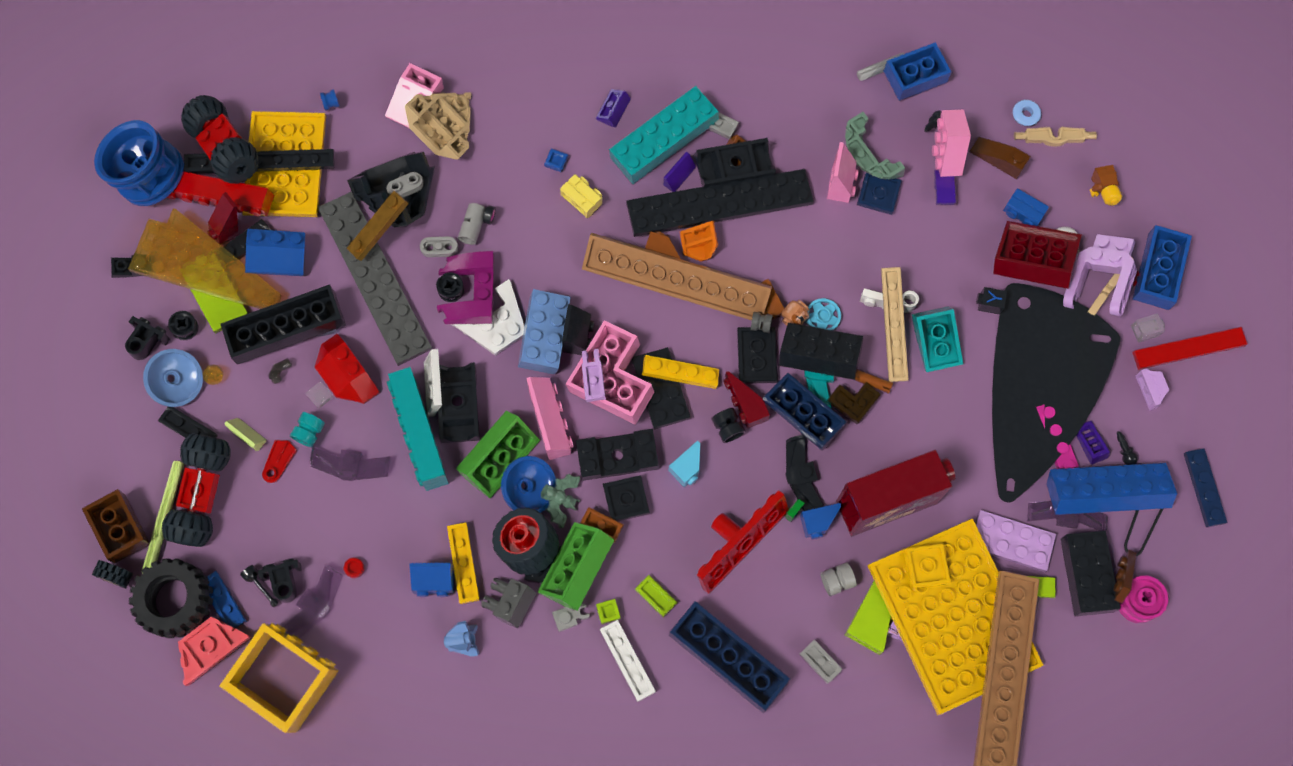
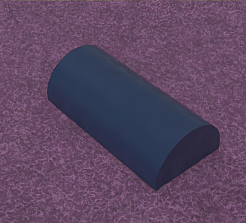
M789 373L762 399L820 450L825 449L846 424L842 417Z

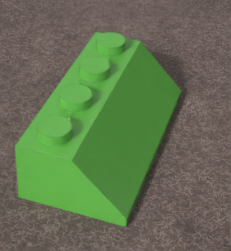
M505 411L457 466L456 470L469 483L488 498H491L500 488L502 476L507 466L515 459L527 456L540 439L517 415Z
M574 522L538 593L567 608L578 611L614 539L598 528Z

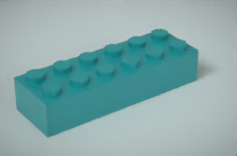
M695 86L609 149L610 158L627 179L634 184L709 129L711 125H714L719 120V111Z
M411 367L389 373L390 380L386 382L393 398L394 408L397 414L401 415L398 416V421L403 433H406L403 435L406 446H408L409 451L412 450L409 456L414 468L418 469L414 472L420 487L424 486L425 490L429 491L449 484Z

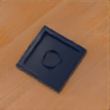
M865 173L857 206L892 215L902 180L896 178L882 179Z

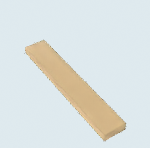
M901 267L881 268L889 382L908 381Z

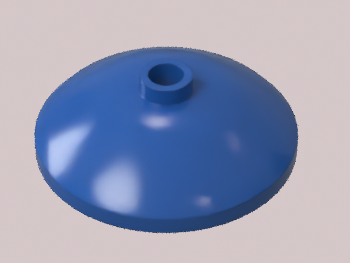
M524 456L515 459L507 466L501 480V491L505 502L512 510L527 507L535 509L539 513L543 512L549 506V501L541 498V491L546 484L555 487L556 478L554 472L544 460L538 457ZM522 483L525 484V488H524V489H522V487H521Z

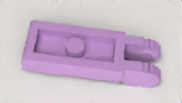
M594 349L593 352L595 362H589L587 351H582V372L586 402L606 399L599 349Z

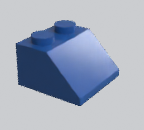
M410 563L411 591L417 594V597H428L429 594H437V597H448L449 594H454V568L451 563Z

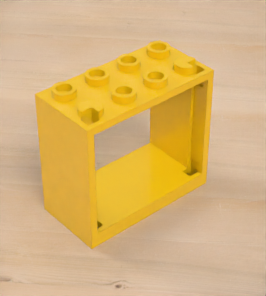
M272 622L271 624L263 623L219 686L284 733H296L339 670L334 667L336 664L330 659L319 657V652L311 646L302 645L303 640L295 635L286 634V628ZM271 637L320 670V673L289 717L240 683Z

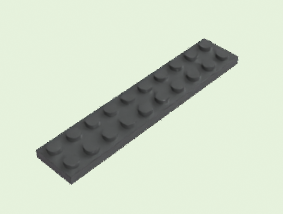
M352 192L319 206V212L397 365L399 366L430 351L432 347L378 242L362 261L356 259L347 249L367 224Z

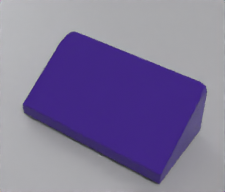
M611 89L596 116V120L611 127H616L631 100L626 91Z
M685 152L664 176L663 184L672 192H676L696 168L688 152Z

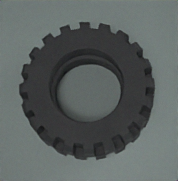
M166 558L162 562L155 561L151 563V568L145 567L141 570L143 574L141 576L137 575L134 579L137 583L135 587L131 586L130 592L133 593V596L129 598V604L133 606L130 612L132 616L136 617L135 622L147 632L173 639L175 636L179 638L184 637L187 632H192L196 625H201L205 622L203 620L204 616H209L211 610H208V606L213 605V598L210 597L213 590L208 585L210 581L199 568L180 559L171 560ZM179 580L184 583L187 590L186 602L183 608L175 615L163 617L159 614L156 607L157 595L165 584Z

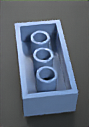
M533 289L529 298L518 362L519 368L556 374L559 369L562 337L567 308L570 303L569 296Z

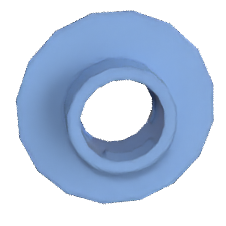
M1022 100L1014 105L1013 117L1021 125L1032 126L1040 120L1041 110L1035 102ZM1022 111H1029L1031 116H1024Z

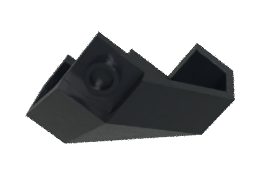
M414 151L364 170L347 180L354 198L359 202H365L369 205L368 209L376 213L389 197L387 185L390 181L399 178L401 172L407 174L411 172L419 173L423 180V187L411 194V198L408 201L409 204L391 225L394 228L408 226L425 215L435 166H429L424 151L418 153Z

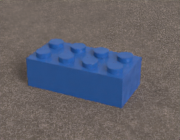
M1158 225L1152 228L1148 233L1133 300L1170 310L1176 304L1192 235Z

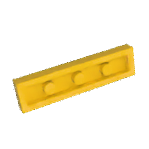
M645 355L642 375L716 389L718 387L719 369Z
M467 523L447 526L459 604L480 601Z

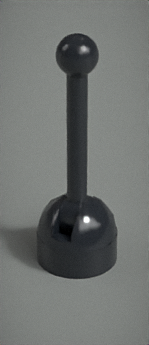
M254 565L248 566L240 573V576L245 581L254 582L268 598L272 607L278 605V601L273 599L257 580L258 571Z

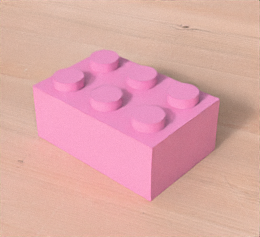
M964 109L942 110L940 118L937 119L938 132H935L934 135L935 145L932 146V155L936 157L935 167L939 169L940 177L962 176L971 137Z

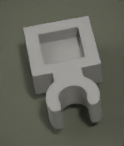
M581 604L578 611L565 607L552 612L558 631L561 632L577 626V619L587 620L590 617L589 614H580L581 609L586 608V604Z

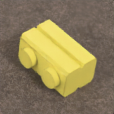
M574 174L560 188V194L586 218H589L602 205V194L596 188L592 189L588 186L589 183L584 177L581 176L579 178Z

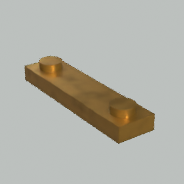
M393 191L347 249L356 259L362 261L409 203L398 192Z

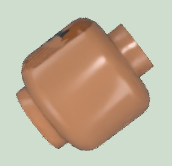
M792 300L781 312L784 318L782 322L786 326L788 323L802 325L809 318V308L800 300Z

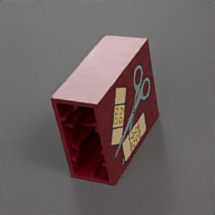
M933 450L846 483L836 503L841 504L839 510L850 536L858 535L936 505L951 489V481L956 479L955 471L948 458L940 460L937 451Z

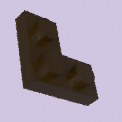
M866 382L855 396L841 385H838L827 401L855 424H858L881 394Z

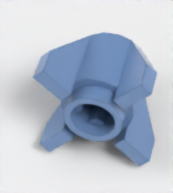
M466 621L458 622L444 637L445 647L450 652L478 656L479 651L475 645L477 624L468 626Z

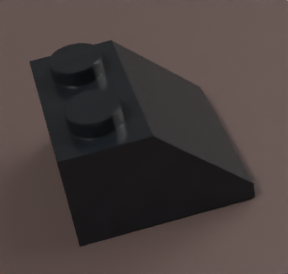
M568 304L562 337L563 353L582 355V351H586L592 341L589 338V332H593L594 321H591L590 313Z

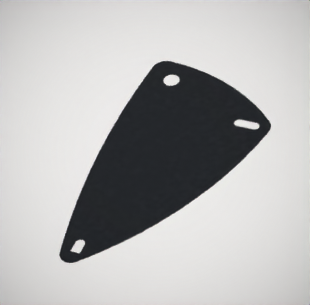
M1019 283L1009 284L1004 290L1007 291L1005 308L999 315L992 387L993 448L999 498L1008 503L1015 501L1028 490L1060 457L1061 453L1057 451L1059 443L1065 442L1069 445L1077 435L1104 388L1120 345L1119 334L1097 314L1092 315L1089 313V309L1073 300L1074 309L1065 307L1063 305V295L1044 288ZM1021 297L1028 298L1031 302L1030 307L1021 309L1017 304L1018 299ZM1092 334L1109 336L1111 341L1108 343L1094 342L1089 337ZM1044 404L1045 408L1053 407L1055 409V415L1052 418L1045 417V429L1036 408ZM1058 424L1061 426L1062 433L1059 436H1053L1050 433L1052 425ZM1009 478L1015 481L1014 492L1006 491Z

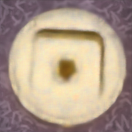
M209 365L203 372L205 382L211 385L220 383L224 375L222 368L218 365Z

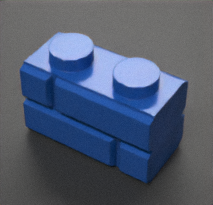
M1017 188L1003 211L1006 212L1009 218H1016L1022 224L1038 226L1049 206Z

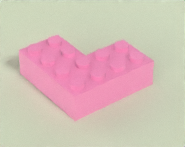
M604 320L586 351L589 356L588 361L595 362L593 352L594 349H599L606 399L590 403L636 425L654 394L652 384L625 372L640 343L636 335ZM581 358L566 382V386L570 393L586 400L582 372L583 359Z

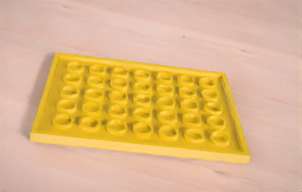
M973 518L907 547L943 543L951 580L949 584L911 589L903 550L867 565L937 715H941L983 695L998 570ZM1033 642L1031 644L1028 673L1044 666Z

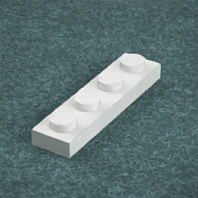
M618 620L601 628L600 632L637 702L655 693L654 687Z

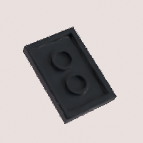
M737 327L739 380L743 383H777L775 327H771L770 333H765L759 329L754 331L751 330V327Z

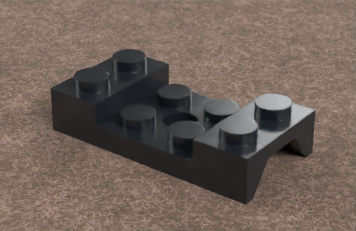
M768 138L698 149L695 153L703 188L771 176L776 173L769 157ZM731 159H739L741 165L734 166L731 163Z
M475 362L462 367L439 365L442 406L438 410L440 442L480 441ZM454 398H462L463 403L460 406H454L452 404Z
M653 429L634 431L633 434L599 439L592 437L576 440L582 481L659 469ZM613 452H621L623 454L622 459L614 460L612 458Z

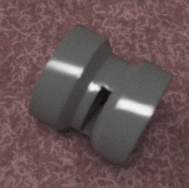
M754 311L751 330L757 331L759 329L765 333H770L773 315H761L760 312Z

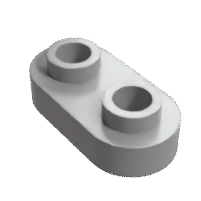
M411 172L390 181L387 185L388 195L390 196L393 191H396L402 197H406L419 191L423 187L422 177L419 173Z
M427 237L421 241L420 250L426 257H449L457 253L458 245L452 237ZM447 246L452 247L450 250H446ZM428 247H433L431 251L427 250Z

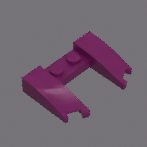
M493 251L471 252L447 257V264L444 269H439V275L448 272L457 275H474L473 301L437 305L438 313L444 312L446 319L443 320L444 324H492Z

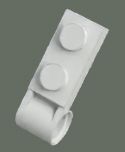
M863 289L860 302H863L866 306H878L883 309V294ZM906 291L902 295L904 313H910L915 309L919 297L914 291ZM905 299L911 300L913 304H907Z

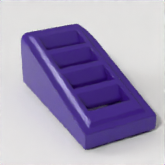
M1092 421L1084 423L1076 436L1087 459L1093 465L1107 459L1110 451ZM1089 429L1091 431L1087 434H1082V432L1087 431ZM1094 437V439L1086 441V439Z

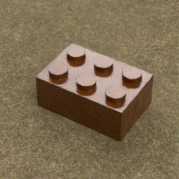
M119 489L81 508L106 559L113 564L150 544L126 495Z

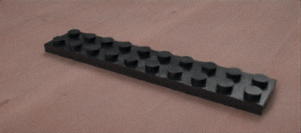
M805 169L723 183L705 188L698 187L626 200L634 237L647 235L650 232L681 229L710 221L731 220L813 205L814 203Z

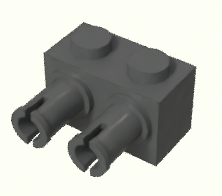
M496 577L492 580L496 584L491 582L490 587L492 590L503 594L500 601L486 595L483 599L487 600V602L482 600L481 606L493 611V615L500 621L518 629L536 592L528 585L512 578L507 583Z

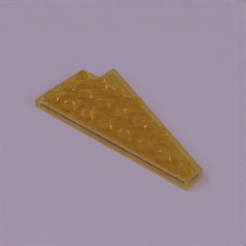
M174 208L167 224L148 219L128 268L130 272L258 309L279 303L281 299V294L257 274L245 273V265Z

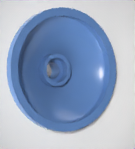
M167 349L158 352L147 362L143 372V384L146 392L155 402L167 407H178L191 402L199 394L203 384V373L200 364L191 354L179 349ZM169 375L174 377L172 382H169L167 379Z

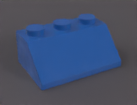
M247 229L245 273L303 276L305 232Z

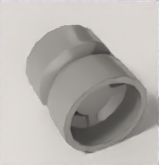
M847 562L838 565L835 571L830 568L820 573L825 590L830 597L841 593L842 588L848 590L857 586L854 573Z

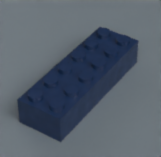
M696 601L669 632V636L762 713L767 710L790 680L788 676Z

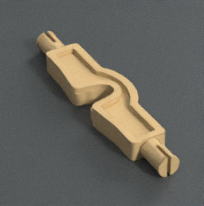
M1050 127L1027 128L1025 132H1014V140L1025 139L1026 143H1044L1048 146L1057 147L1066 143H1083L1085 139H1096L1097 132H1085L1084 128L1061 127L1058 130V137H1054Z
M1114 274L1089 308V313L1092 315L1097 313L1109 293L1117 285L1120 274Z

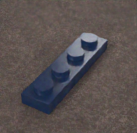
M1205 448L1185 452V461L1206 528L1226 524L1227 519Z

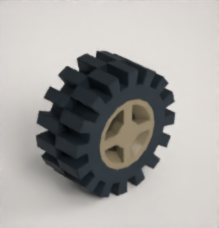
M98 560L92 575L126 589L133 573L111 563Z

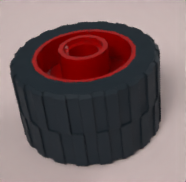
M525 507L512 510L501 518L493 531L492 544L498 557L512 571L521 575H531L546 569L554 561L553 559L558 553L559 537L555 528L541 513L535 509Z

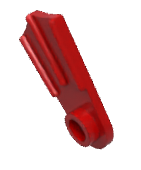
M275 440L262 472L263 479L268 483H275L279 480L297 452V449L288 440ZM270 471H274V475L272 477L268 476V473Z

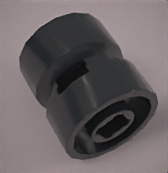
M734 408L725 409L711 418L715 428L720 429L718 434L723 443L734 441L746 432L742 423L737 422L738 415Z

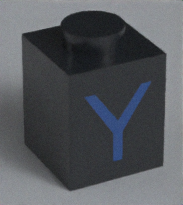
M984 287L982 292L977 294L976 304H979L978 311L1000 315L1005 308L1007 291Z

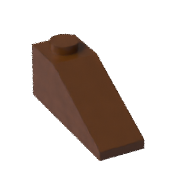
M978 137L969 151L1015 179L1018 178L1031 157L1016 147Z

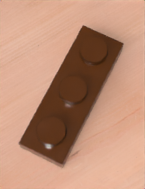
M1131 550L1125 556H1121L1117 565L1120 568L1116 574L1118 581L1114 586V591H1116L1115 600L1123 603L1132 588L1137 553Z

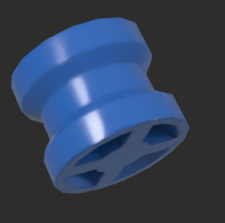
M334 89L330 90L329 93H320L325 111L329 110L330 107H339Z

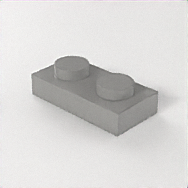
M719 113V120L714 125H711L708 130L730 140L739 122Z
M815 640L799 654L827 684L843 670Z

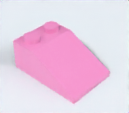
M842 142L839 143L832 166L827 199L849 203L850 197H854L856 186H853V181H857L859 170L856 169L855 159Z

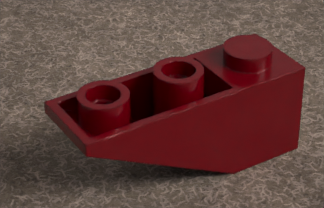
M726 372L723 382L726 389H730L732 393L731 401L734 407H738L740 411L738 416L741 423L745 424L748 429L768 421L770 414L762 400L763 398L732 373Z

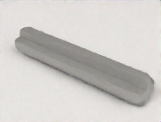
M899 53L858 70V79L862 81L884 72L887 60L904 53Z

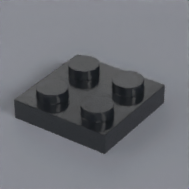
M641 475L603 484L611 519L618 522L650 514Z

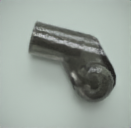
M288 358L272 366L268 377L273 384H277L282 380L280 376L282 371L292 367Z

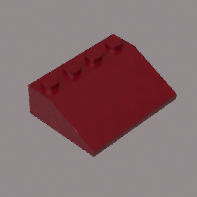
M1007 221L996 253L993 274L1069 289L1082 234Z

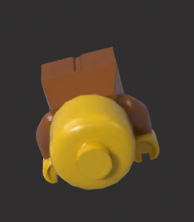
M1114 166L1096 167L1091 178L1094 183L1092 189H1090L1091 196L1094 197L1095 195L1097 197L1100 192L1106 205L1118 204L1122 199V194L1119 189V181L1117 180Z

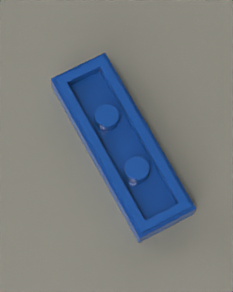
M215 571L208 575L207 578L210 581L208 585L213 590L210 597L213 598V607L222 622L234 628L247 622L219 573Z

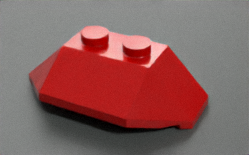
M338 334L321 344L315 369L336 398L365 404L380 394L365 369Z

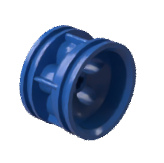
M140 120L127 121L113 128L100 142L94 158L95 170L99 177L110 186L117 188L124 198L137 206H149L165 199L177 187L184 169L181 153L171 143L163 140L159 132L150 124Z

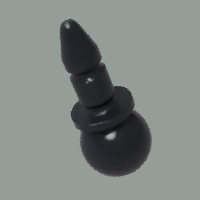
M937 110L929 118V123L925 126L924 132H929L934 127L937 128V119L941 116V110Z
M1117 431V440L1120 442L1121 449H1123L1120 451V454L1123 455L1122 460L1124 464L1135 465L1138 462L1137 453L1133 451V447H1129L1125 436L1120 431Z

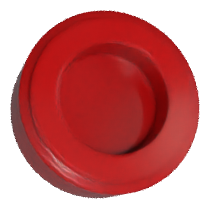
M350 558L345 562L344 572L348 577L358 578L364 573V564L360 559Z

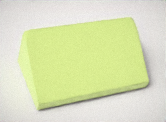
M235 418L225 422V426L255 451H259L266 443L265 438L241 419Z

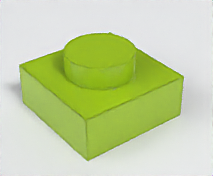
M615 599L596 604L601 625L621 619Z

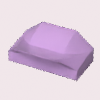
M1143 369L1136 375V379L1150 411L1160 406L1164 396L1169 391V387L1161 371Z

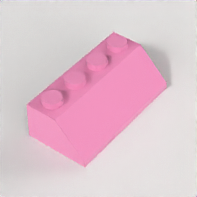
M526 378L548 459L553 460L570 455V448H573L571 436L567 437L565 430H568L566 419H562L560 412H563L561 402L556 401L555 394H558L556 384H551L550 378Z

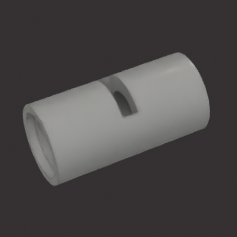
M476 203L468 205L458 240L469 245L476 244L483 223L485 207Z

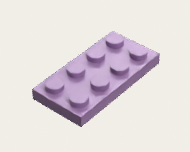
M982 510L979 511L976 527L990 555L1042 572L1047 571L1056 537L1055 533Z

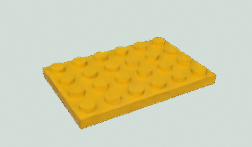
M252 111L249 142L255 147L256 151L323 149L326 114ZM322 169L255 172L250 179L248 178L244 182L245 184L268 188L274 194L268 216L318 217ZM243 211L242 213L245 216H254L249 212Z

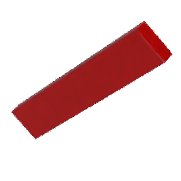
M1242 327L1134 350L1132 353L1138 370L1244 347L1247 345V341Z

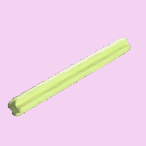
M173 461L142 569L145 567L151 568V563L158 560L164 539L162 522L169 511L172 510L184 469V463L181 461Z

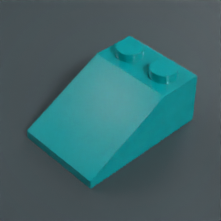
M947 306L911 314L926 372L963 365L953 308Z

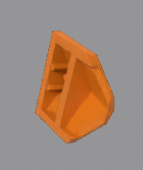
M714 221L680 231L682 249L685 256L698 261H706L712 257L718 247Z

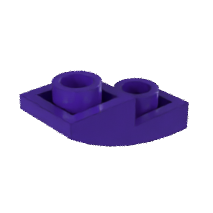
M935 170L934 189H936V205H955L954 176L940 177L939 170Z

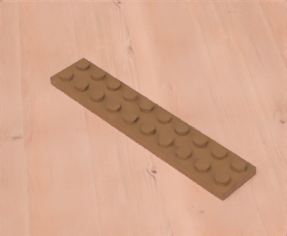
M594 233L590 234L582 265V270L749 320H752L754 311L764 315L772 286Z
M1006 571L998 572L973 766H1017L1039 579Z

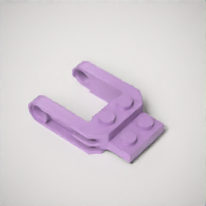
M1097 234L1093 247L1090 246L1078 253L1069 289H1066L1063 305L1074 309L1073 300L1077 302L1078 297L1080 298L1089 269L1120 274L1110 303V315L1122 316L1137 273L1135 262L1131 257L1135 240Z

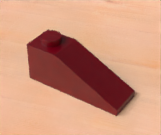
M226 192L222 194L208 221L209 230L207 233L211 240H215L219 245L239 235L237 205Z

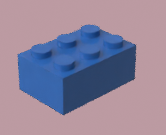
M936 42L887 60L884 73L900 101L947 83L951 70Z

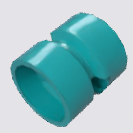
M302 412L298 419L299 426L293 428L290 437L300 444L312 448L317 440L316 434L321 432L325 422L312 414Z

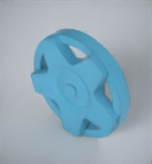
M821 298L809 304V311L811 307L814 310L806 320L810 327L827 328V330L832 331L837 328L841 320V311L835 302ZM821 303H828V305L823 306ZM835 310L837 312L838 318L833 315Z

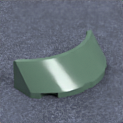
M861 112L850 119L846 126L845 141L847 149L855 159L856 164L866 173L878 178L895 179L903 177L905 167L900 161L893 164L888 159H885L879 163L863 142L862 135L866 133L865 124L868 122L866 114Z

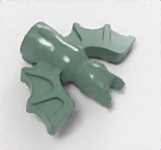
M566 474L563 479H555V487L546 484L541 491V498L549 501V506L545 510L551 515V523H556L559 528H564L567 516L562 513L559 505L577 510L575 504L580 500L573 498L571 495H566L564 490L567 488H577L580 476L573 477L570 474Z

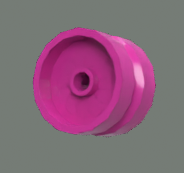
M1151 576L1136 577L1133 579L1131 591L1123 603L1119 602V611L1131 622H1148L1161 616L1166 610L1168 593L1158 579Z

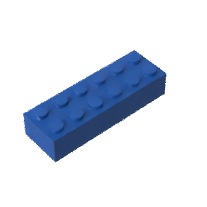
M1166 463L1050 469L1046 483L1055 515L1172 508L1177 496V491Z

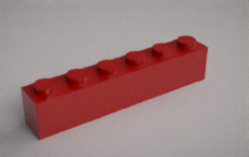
M183 172L177 187L167 198H180L188 203L195 201L204 206H209V204L217 206L222 194L226 192L237 205L238 213L245 211L254 216H268L274 194L265 187L245 183H228L219 178Z

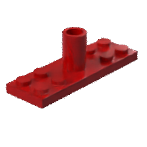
M778 490L775 494L770 495L766 504L762 508H758L754 512L753 517L743 527H740L725 513H721L715 518L711 528L728 543L721 550H717L713 554L712 559L707 564L702 565L696 574L705 592L710 594L787 514L789 508L785 495Z

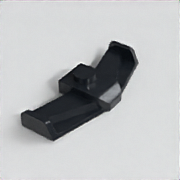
M798 435L787 439L785 473L787 483L792 488L797 499L804 502L802 507L804 511L824 507L811 484L818 481L813 461L805 463V436Z

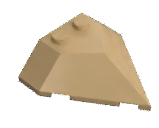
M465 92L464 94L438 93L429 96L416 94L404 106L409 128L435 155L458 160L469 148L467 138L470 131L469 100L471 99V92Z

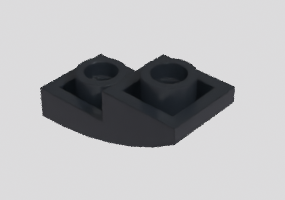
M151 255L111 258V278L137 277L152 274Z

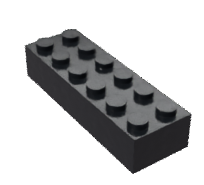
M329 284L223 322L220 325L230 357L238 365L346 326L335 291Z

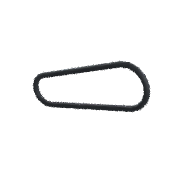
M1163 509L1159 510L1158 515L1140 551L1136 554V556L1140 555L1143 552ZM1139 510L1135 511L1130 529L1128 531L1124 543V549L1126 553L1129 551L1127 549V543L1129 541Z

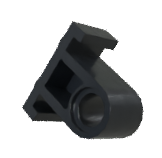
M132 316L129 323L134 328V331L127 339L125 349L134 359L143 360L150 354L158 340L166 346L170 339L163 328L159 326L154 328L145 318L140 317L138 319ZM141 345L139 350L134 351L136 346Z
M294 558L283 560L282 564L279 565L268 564L263 566V569L258 570L259 579L263 582L267 581L269 576L274 596L283 603L292 602L297 595L292 569H296L299 572L302 571L301 563L298 560H294ZM289 587V593L286 596H281V590Z

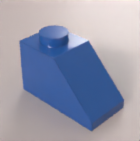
M838 503L803 511L800 518L805 537H811L812 540L822 538L841 508V504Z

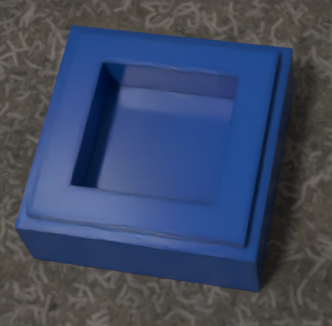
M551 148L544 167L562 173L568 159V154Z

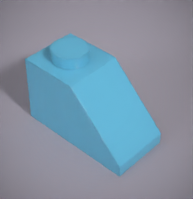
M698 441L695 442L669 465L668 471L683 487L687 484L691 486L698 479L700 443Z

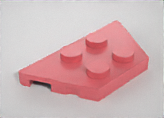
M214 617L207 619L178 641L179 652L181 653V667L184 671L183 684L189 686L251 638L250 635Z

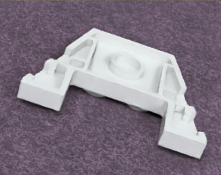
M509 279L495 288L496 293L505 305L493 312L492 324H450L461 330L463 334L471 337L476 343L495 356L523 338L525 326Z

